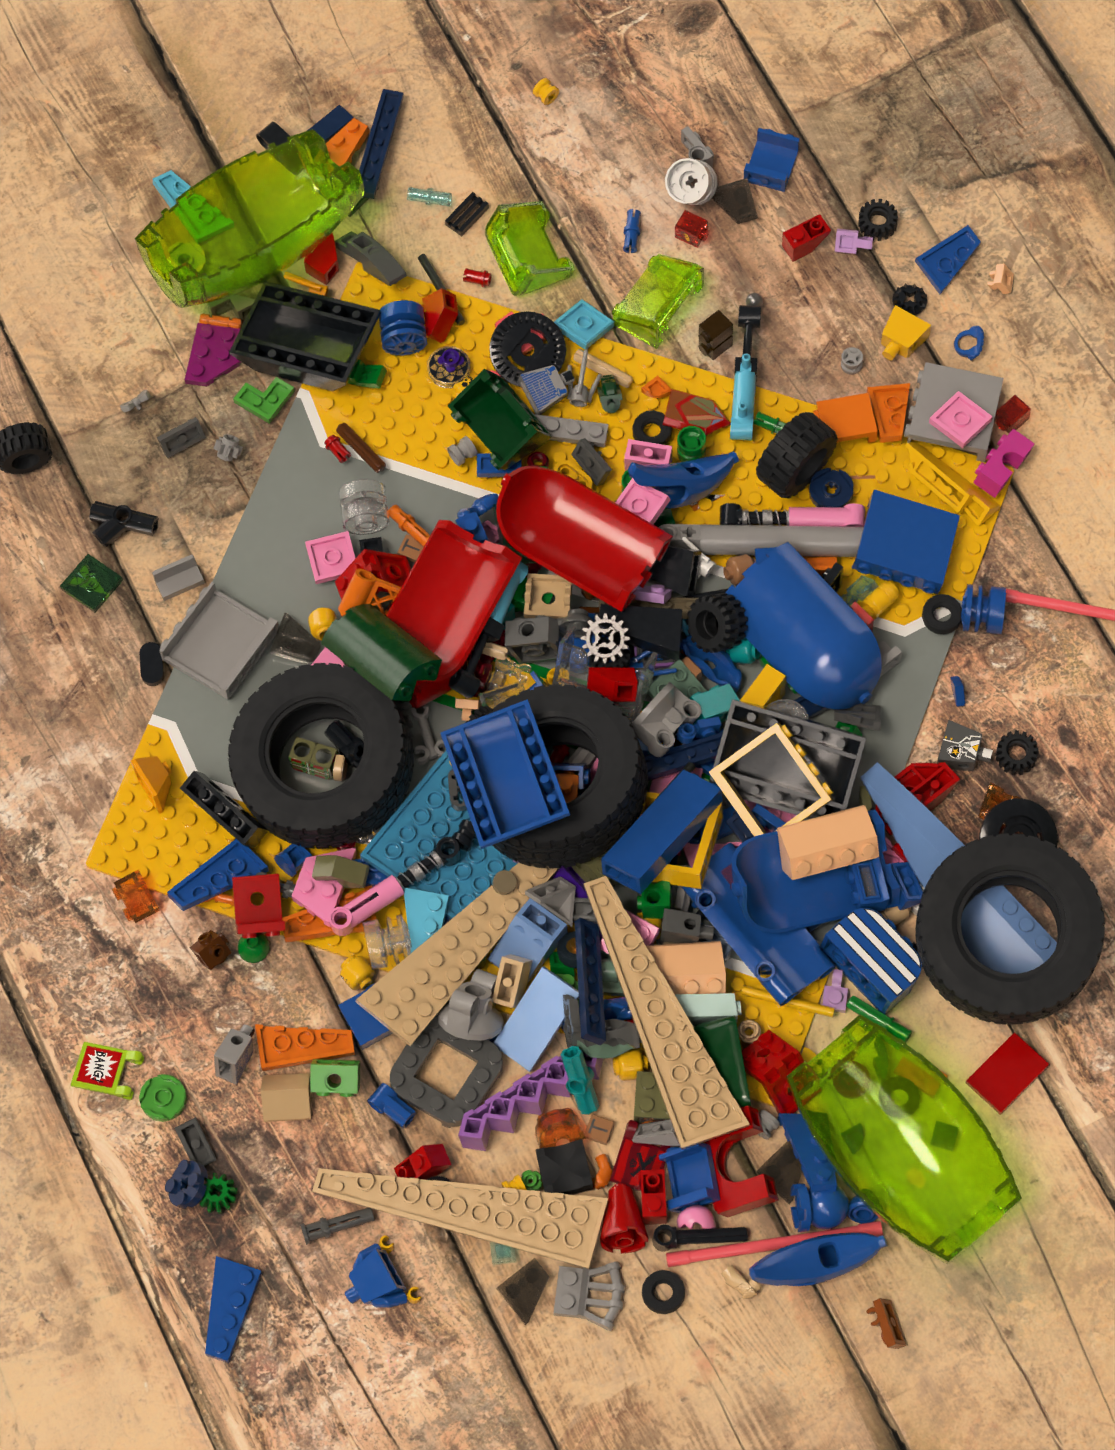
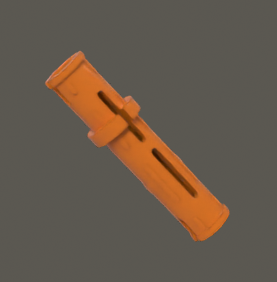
M398 505L390 507L388 516L398 523L402 531L409 533L424 547L430 534L415 522V518L412 515L406 514Z

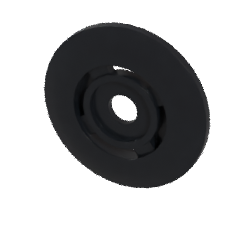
M526 311L508 316L496 327L490 340L489 352L496 372L508 383L521 387L518 381L520 374L554 365L559 372L565 360L566 345L561 330L551 319L536 312ZM531 330L539 332L546 339L547 343L544 344L538 335L531 333ZM529 343L534 347V353L531 356L522 354L521 347L523 344ZM508 356H511L517 365L524 367V371L515 367L508 360Z
M1014 798L1000 802L987 813L980 827L979 840L982 837L999 834L1000 828L1004 823L1005 827L1001 834L1009 833V835H1012L1013 833L1021 832L1027 837L1030 835L1038 838L1039 833L1041 841L1044 842L1046 840L1055 844V847L1058 845L1057 828L1051 815L1041 805L1028 799Z

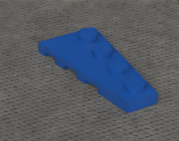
M235 839L170 889L167 894L182 911H185L232 889V877L254 876L259 872L266 873L269 869L249 847L244 846Z
M779 1113L777 1120L785 1130L784 1135L787 1141L791 1142L795 1158L799 1159L802 1165L801 1170L811 1191L836 1192L837 1181L826 1114Z
M216 1256L205 1349L206 1356L229 1363L262 1274L261 1270Z

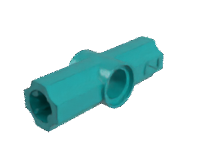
M571 1046L564 1049L561 1053V1058L568 1076L567 1090L574 1095L581 1114H590L597 1111L600 1105L592 1084L594 1078L593 1070L586 1065L579 1046Z

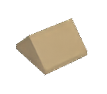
M310 1073L263 1075L261 1099L264 1122L311 1120Z

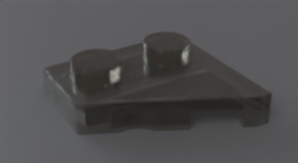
M747 178L717 187L712 199L737 224L758 219Z
M284 613L270 649L271 654L312 665L321 648L320 642L288 613Z
M787 1141L757 1170V1173L773 1177L777 1193L789 1205L792 1203L794 1196H790L791 1187L793 1184L799 1183L802 1165L799 1159L795 1158L791 1142Z
M534 1258L496 1288L524 1325L528 1324L547 1284L549 1275Z

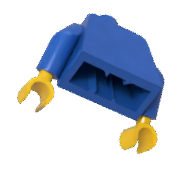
M382 1236L380 1244L375 1243L359 1252L353 1265V1270L349 1273V1278L354 1286L345 1291V1296L350 1303L353 1304L361 1299L364 1304H370L376 1308H391L406 1304L407 1300L413 1304L421 1300V1297L413 1298L411 1296L412 1292L419 1290L416 1286L411 1287L408 1293L403 1292L406 1290V1287L387 1254L393 1251L394 1243H391L389 1246L383 1245L389 1240L388 1236Z

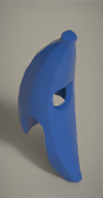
M733 451L728 454L671 464L641 465L632 462L628 468L630 478H633L638 485L655 486L654 489L668 495L671 500L665 508H678L695 503L718 488L730 473L733 465L739 462V458Z
M839 1233L809 1238L766 1255L749 1268V1276L753 1281L765 1285H814L834 1279L862 1266L872 1259L881 1248L887 1247L888 1244L885 1235L875 1236L867 1233Z

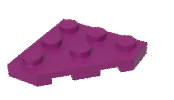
M197 324L185 375V384L207 387L214 382V379L222 374L226 375L240 366L241 361L229 353L240 328Z

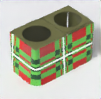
M296 737L288 758L294 770L324 779H332L335 757L340 754L336 748ZM304 746L310 748V752L305 757H298L295 754L296 749ZM321 751L331 754V760L324 764L319 763L315 757L316 753Z

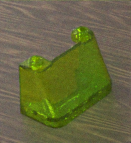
M543 201L498 205L485 228L488 244L514 296L525 295L566 280L575 271L574 265L568 257L558 259L544 228L549 221L550 215Z
M663 254L652 256L648 262L647 269L620 304L617 303L613 308L614 325L657 349L662 343V339L659 336L664 330L667 331L668 322L689 294L693 296L695 292L699 293L704 286V267L697 263Z

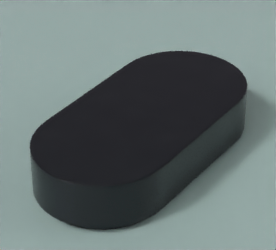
M148 642L140 648V673L142 681L146 685L156 686L164 678L163 660L160 654V646L155 642Z

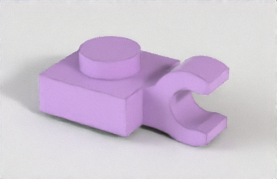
M837 229L835 252L856 254L857 248L872 249L873 237H858L857 230Z
M833 969L832 986H824L822 1005L835 1008L834 1012L845 1013L848 988L841 987L843 970Z

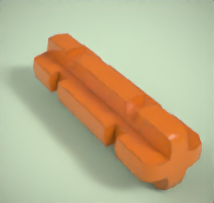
M203 313L199 319L201 324L237 329L242 327V320L240 318H232L231 320L230 317L218 315L210 317V314Z

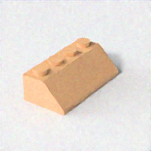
M864 805L777 828L782 870L792 880L879 857L877 835Z
M721 941L646 946L674 994L726 993V972Z

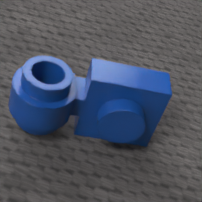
M713 717L697 720L694 725L690 723L682 724L678 728L677 739L682 744H689L694 738L697 740L718 734L721 727L720 718Z

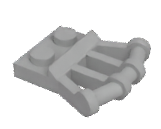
M612 1262L594 1269L559 1266L554 1316L586 1319L605 1330L611 1331L614 1327L613 1321L619 1310L623 1309L621 1296L625 1291V1285L622 1284L619 1273L621 1269L619 1262ZM610 1273L612 1284L590 1282V1278ZM588 1290L611 1292L612 1298L609 1301L588 1298ZM586 1307L609 1310L603 1319L586 1311Z

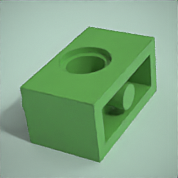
M313 1059L310 1068V1092H316L318 1096L340 1093L342 1097H352L354 1094H358L360 1089V1061ZM329 1075H339L341 1082L337 1084L331 1082Z

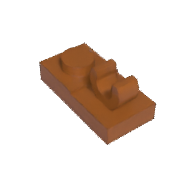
M879 1298L873 1301L875 1307L869 1308L866 1312L867 1314H877V1319L871 1322V1326L881 1327V1338L884 1344L887 1345V1348L894 1349L906 1346L891 1300Z

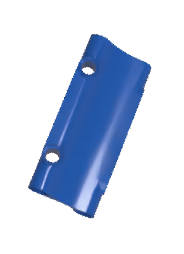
M728 843L711 856L702 889L681 886V888L780 1006H783L811 983L826 977L832 972L835 965L821 950L820 945L805 927L780 933H768L754 928L747 922L737 897L732 892L731 860L736 847L732 843ZM706 896H710L713 899L708 907L701 905L702 899ZM765 967L772 969V974L768 978L760 976L761 970Z

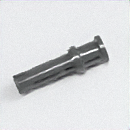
M365 1208L328 1220L322 1217L317 1222L307 1225L302 1223L300 1226L305 1243L308 1245L310 1241L322 1237L327 1239L332 1233L375 1220L372 1209Z

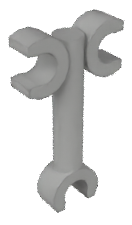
M424 705L423 714H417L415 707L412 708V716L419 722L425 746L415 747V753L425 754L424 757L418 758V764L424 765L429 759L440 758L444 752L439 749L445 747L443 740H439L434 744L427 720L429 717L428 706Z

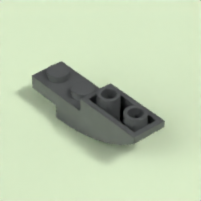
M351 231L335 240L337 249L361 262L365 272L385 284L391 286L407 276L394 257L366 233L361 232L357 235Z

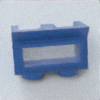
M877 857L871 861L850 865L846 871V882L851 885L852 904L856 905V909L885 910L890 897L880 858Z

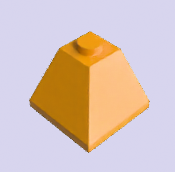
M158 756L131 760L138 782L159 814L162 813L172 783L169 776L172 773L166 761L161 763Z

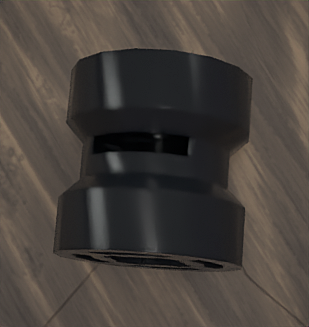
M463 819L459 824L458 832H455L452 838L458 841L461 850L468 852L472 849L473 841L477 839L472 822Z

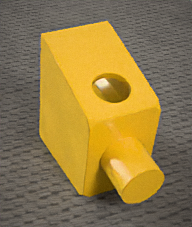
M895 305L882 333L881 344L886 347L882 355L891 361L897 354L908 358L928 339L931 324Z

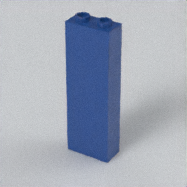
M683 770L601 858L603 875L641 894L707 822V818L721 803L723 804L720 787L700 778L694 773Z

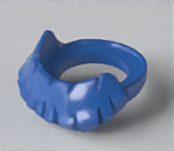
M973 326L969 330L959 333L954 341L955 351L960 356L968 357L970 360L978 357L984 345L983 329L980 326ZM964 336H972L977 339V345L969 350L960 349L958 342Z

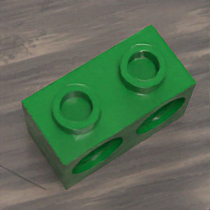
M670 882L650 883L642 892V896H637L638 910H642L643 919L662 918L664 908L671 909L672 885H670Z

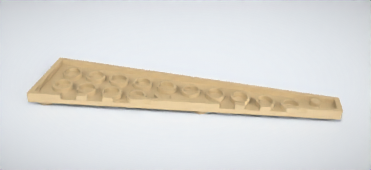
M521 863L516 864L509 870L516 877V886L510 894H498L491 885L358 997L355 1002L407 1045L411 1046L449 1001L453 992L464 983L506 932L515 915L529 900V897L525 895V890L548 882L559 868H537L532 864L531 866Z
M604 876L584 883L585 891L681 1150L748 1127L750 1125L737 1101L733 1098L712 1058L707 1053L700 1037L695 1032L693 1025L663 973L659 970L652 954L648 951L644 940L633 925L630 916L622 906V902L608 878Z
M321 1168L318 1170L312 1190L313 1193L590 1269L609 1198L519 1190L438 1180H422L418 1178H403Z

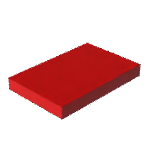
M1014 1032L966 1080V1084L1001 1115L1049 1067V1063Z

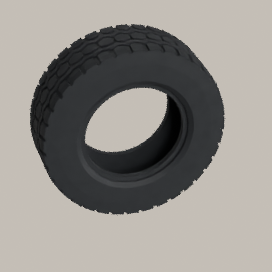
M314 663V665H301L297 669L295 667L284 671V674L281 675L279 673L272 677L270 682L266 681L258 688L259 691H255L248 698L249 702L243 705L239 711L240 716L236 717L233 724L234 730H231L229 739L231 744L228 747L229 769L233 784L240 798L256 820L270 833L288 843L297 846L301 844L302 847L306 848L317 847L318 849H326L329 846L335 848L343 846L344 843H354L359 841L358 838H365L372 834L374 829L377 830L385 824L384 821L390 819L395 813V808L398 809L404 800L403 795L406 796L410 786L409 781L411 782L413 768L411 767H414V748L409 728L394 700H391L368 682L354 668L345 665L342 667L340 664L333 663L328 665L326 663ZM322 719H339L353 724L362 731L364 750L361 761L351 777L340 786L321 793H304L296 791L282 782L279 766L281 754L288 740L303 726Z
M553 684L549 685V687L543 685L534 687V690L527 689L519 692L517 696L513 695L505 699L506 702H501L493 708L492 712L489 711L488 714L528 699L546 748L556 745H573L584 748L598 758V768L589 787L579 797L567 803L570 816L493 844L492 846L516 862L518 860L521 864L528 866L532 864L537 868L549 867V869L561 868V866L566 868L576 866V863L583 864L591 861L590 858H597L603 855L604 851H609L637 820L636 817L640 816L648 790L646 760L631 722L617 705L608 698H604L603 695L595 691L591 692L590 689L579 686L576 688L575 685L566 684L564 686Z
M1009 833L997 834L996 836L990 835L982 837L981 840L971 841L966 846H961L954 851L952 855H949L931 875L921 897L916 918L915 937L917 952L926 976L930 978L929 981L946 1001L951 1002V1005L958 1010L964 1011L965 1014L974 1018L977 1017L982 1021L1005 1025L1007 1023L1010 1025L1023 1024V1022L1038 1021L1058 1012L1082 991L1093 974L1101 956L1105 938V917L1102 910V902L1093 881L1090 880L1091 878L1085 869L1080 867L1081 864L1073 857L1068 856L1069 853L1060 847H1055L1053 843L1046 840L1044 842L1041 841V838L1030 835L1027 837L1025 834L1013 833L1009 835ZM1001 885L1019 886L1032 891L1048 905L1056 921L1058 939L1056 949L1047 961L1028 972L1007 974L984 966L971 954L963 939L961 917L967 904L982 891Z

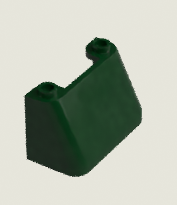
M483 369L448 405L452 411V418L458 423L468 424L490 450L492 458L490 462L498 470H507L545 444L552 437L509 384L499 375Z
M735 1015L693 1025L695 1032L700 1037L703 1046L715 1063L718 1072L726 1082L739 1107L751 1106Z

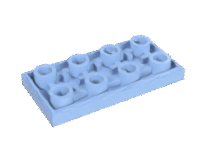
M541 967L494 1041V1044L501 1052L529 1072L533 1071L564 1022L563 995L568 994L578 1000V990L546 967Z

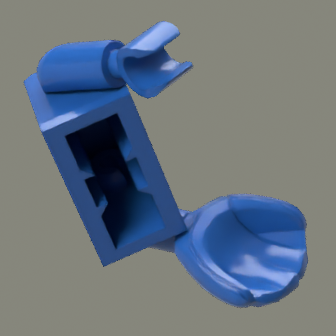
M488 494L475 500L471 507L459 510L457 513L458 519L455 520L456 525L474 534L473 539L480 543H484L485 540L489 541L479 516L497 504L498 494Z

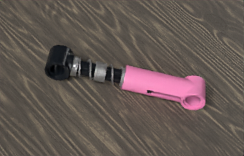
M726 503L720 506V525L864 527L865 507L855 503L845 505L844 507H789L788 511L785 509L784 512H777L776 509L774 512H772V509H764L762 512H758L755 509L754 512H749L748 509L743 510L739 504Z
M452 837L440 839L436 848L429 853V856H425L421 862L416 861V863L407 867V871L404 873L399 872L398 877L390 875L343 907L334 908L329 914L332 931L339 936L350 934L355 926L404 895L405 888L411 884L414 885L415 881L418 882L424 877L426 878V874H431V871L435 868L439 869L442 866L457 864L461 858L458 841ZM447 848L454 849V852L450 855L443 854V851ZM340 918L347 919V922L343 925L336 924V921Z

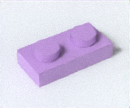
M659 584L645 585L644 588L639 586L633 594L636 595L635 600L665 604L671 599L672 589H666L663 585Z

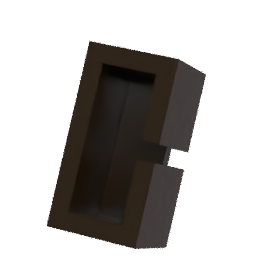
M717 310L699 324V350L703 355H708L712 360L716 359L733 345V323L720 310Z

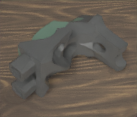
M568 994L563 995L565 1022L563 1031L567 1048L579 1046L583 1053L593 1058H613L630 1049L640 1048V1043L642 1042L635 1023L617 1019L605 1020L606 1041L602 1045L582 1039L578 1000Z

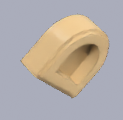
M336 755L333 767V779L335 781H343L346 777L348 763L344 755Z

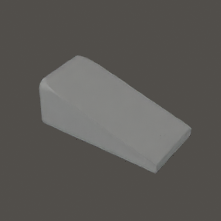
M670 1119L639 1124L632 1139L634 1143L680 1146Z

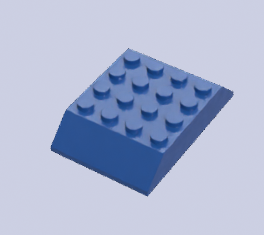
M528 699L440 732L481 849L570 816L567 803Z

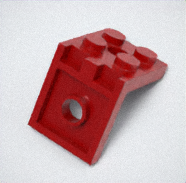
M364 549L336 579L335 584L342 600L356 569H364L371 572L376 578L402 587L411 571V567L406 556ZM378 586L376 594L380 591L389 593L388 589Z
M279 874L232 877L236 933L242 934V938H255L257 933L265 932V936H279L280 931H285V921L282 920ZM254 892L263 894L264 901L261 905L256 906L251 903L250 897Z
M767 1030L756 1041L742 1050L745 1072L762 1084L778 1114H793L820 1092L800 1052L772 1031ZM795 1083L794 1088L788 1092L789 1086Z

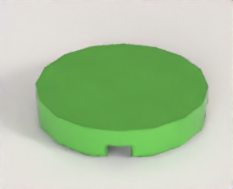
M161 1074L145 1082L141 1088L139 1100L146 1116L155 1121L164 1122L173 1120L181 1114L185 1108L187 1096L180 1080L171 1075Z

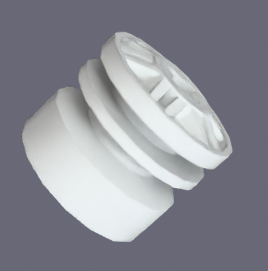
M691 158L680 159L673 163L665 177V186L668 194L675 201L683 204L702 205L708 202L714 196L718 186L717 175L714 169L706 162ZM697 179L698 182L695 183V186H691V182Z

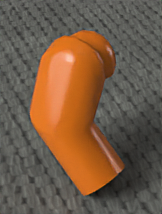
M601 1154L595 1158L599 1167L596 1177L592 1178L595 1189L605 1188L610 1182L613 1171L607 1155Z

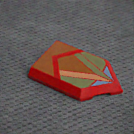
M671 389L663 425L679 430L687 426H696L702 429L706 436L712 434L717 429L731 425V422L714 400Z

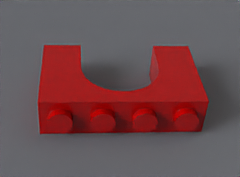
M751 1106L741 1108L750 1124L748 1127L702 1142L711 1146L720 1200L713 1202V1207L717 1214L727 1218L779 1201L773 1177L761 1174L740 1182H733L726 1170V1157L730 1148L742 1139L763 1132L759 1111Z

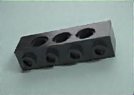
M193 771L180 787L185 794L244 846L255 848L268 832L264 826L205 774Z

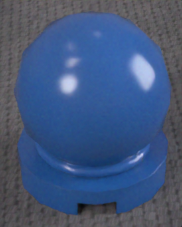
M803 1183L793 1184L791 1187L790 1196H795V1207H791V1215L795 1229L798 1228V1232H808L811 1225L818 1229L829 1230L839 1226L846 1219L849 1212V1200L844 1190L837 1186L836 1192L811 1191V1188L807 1189Z

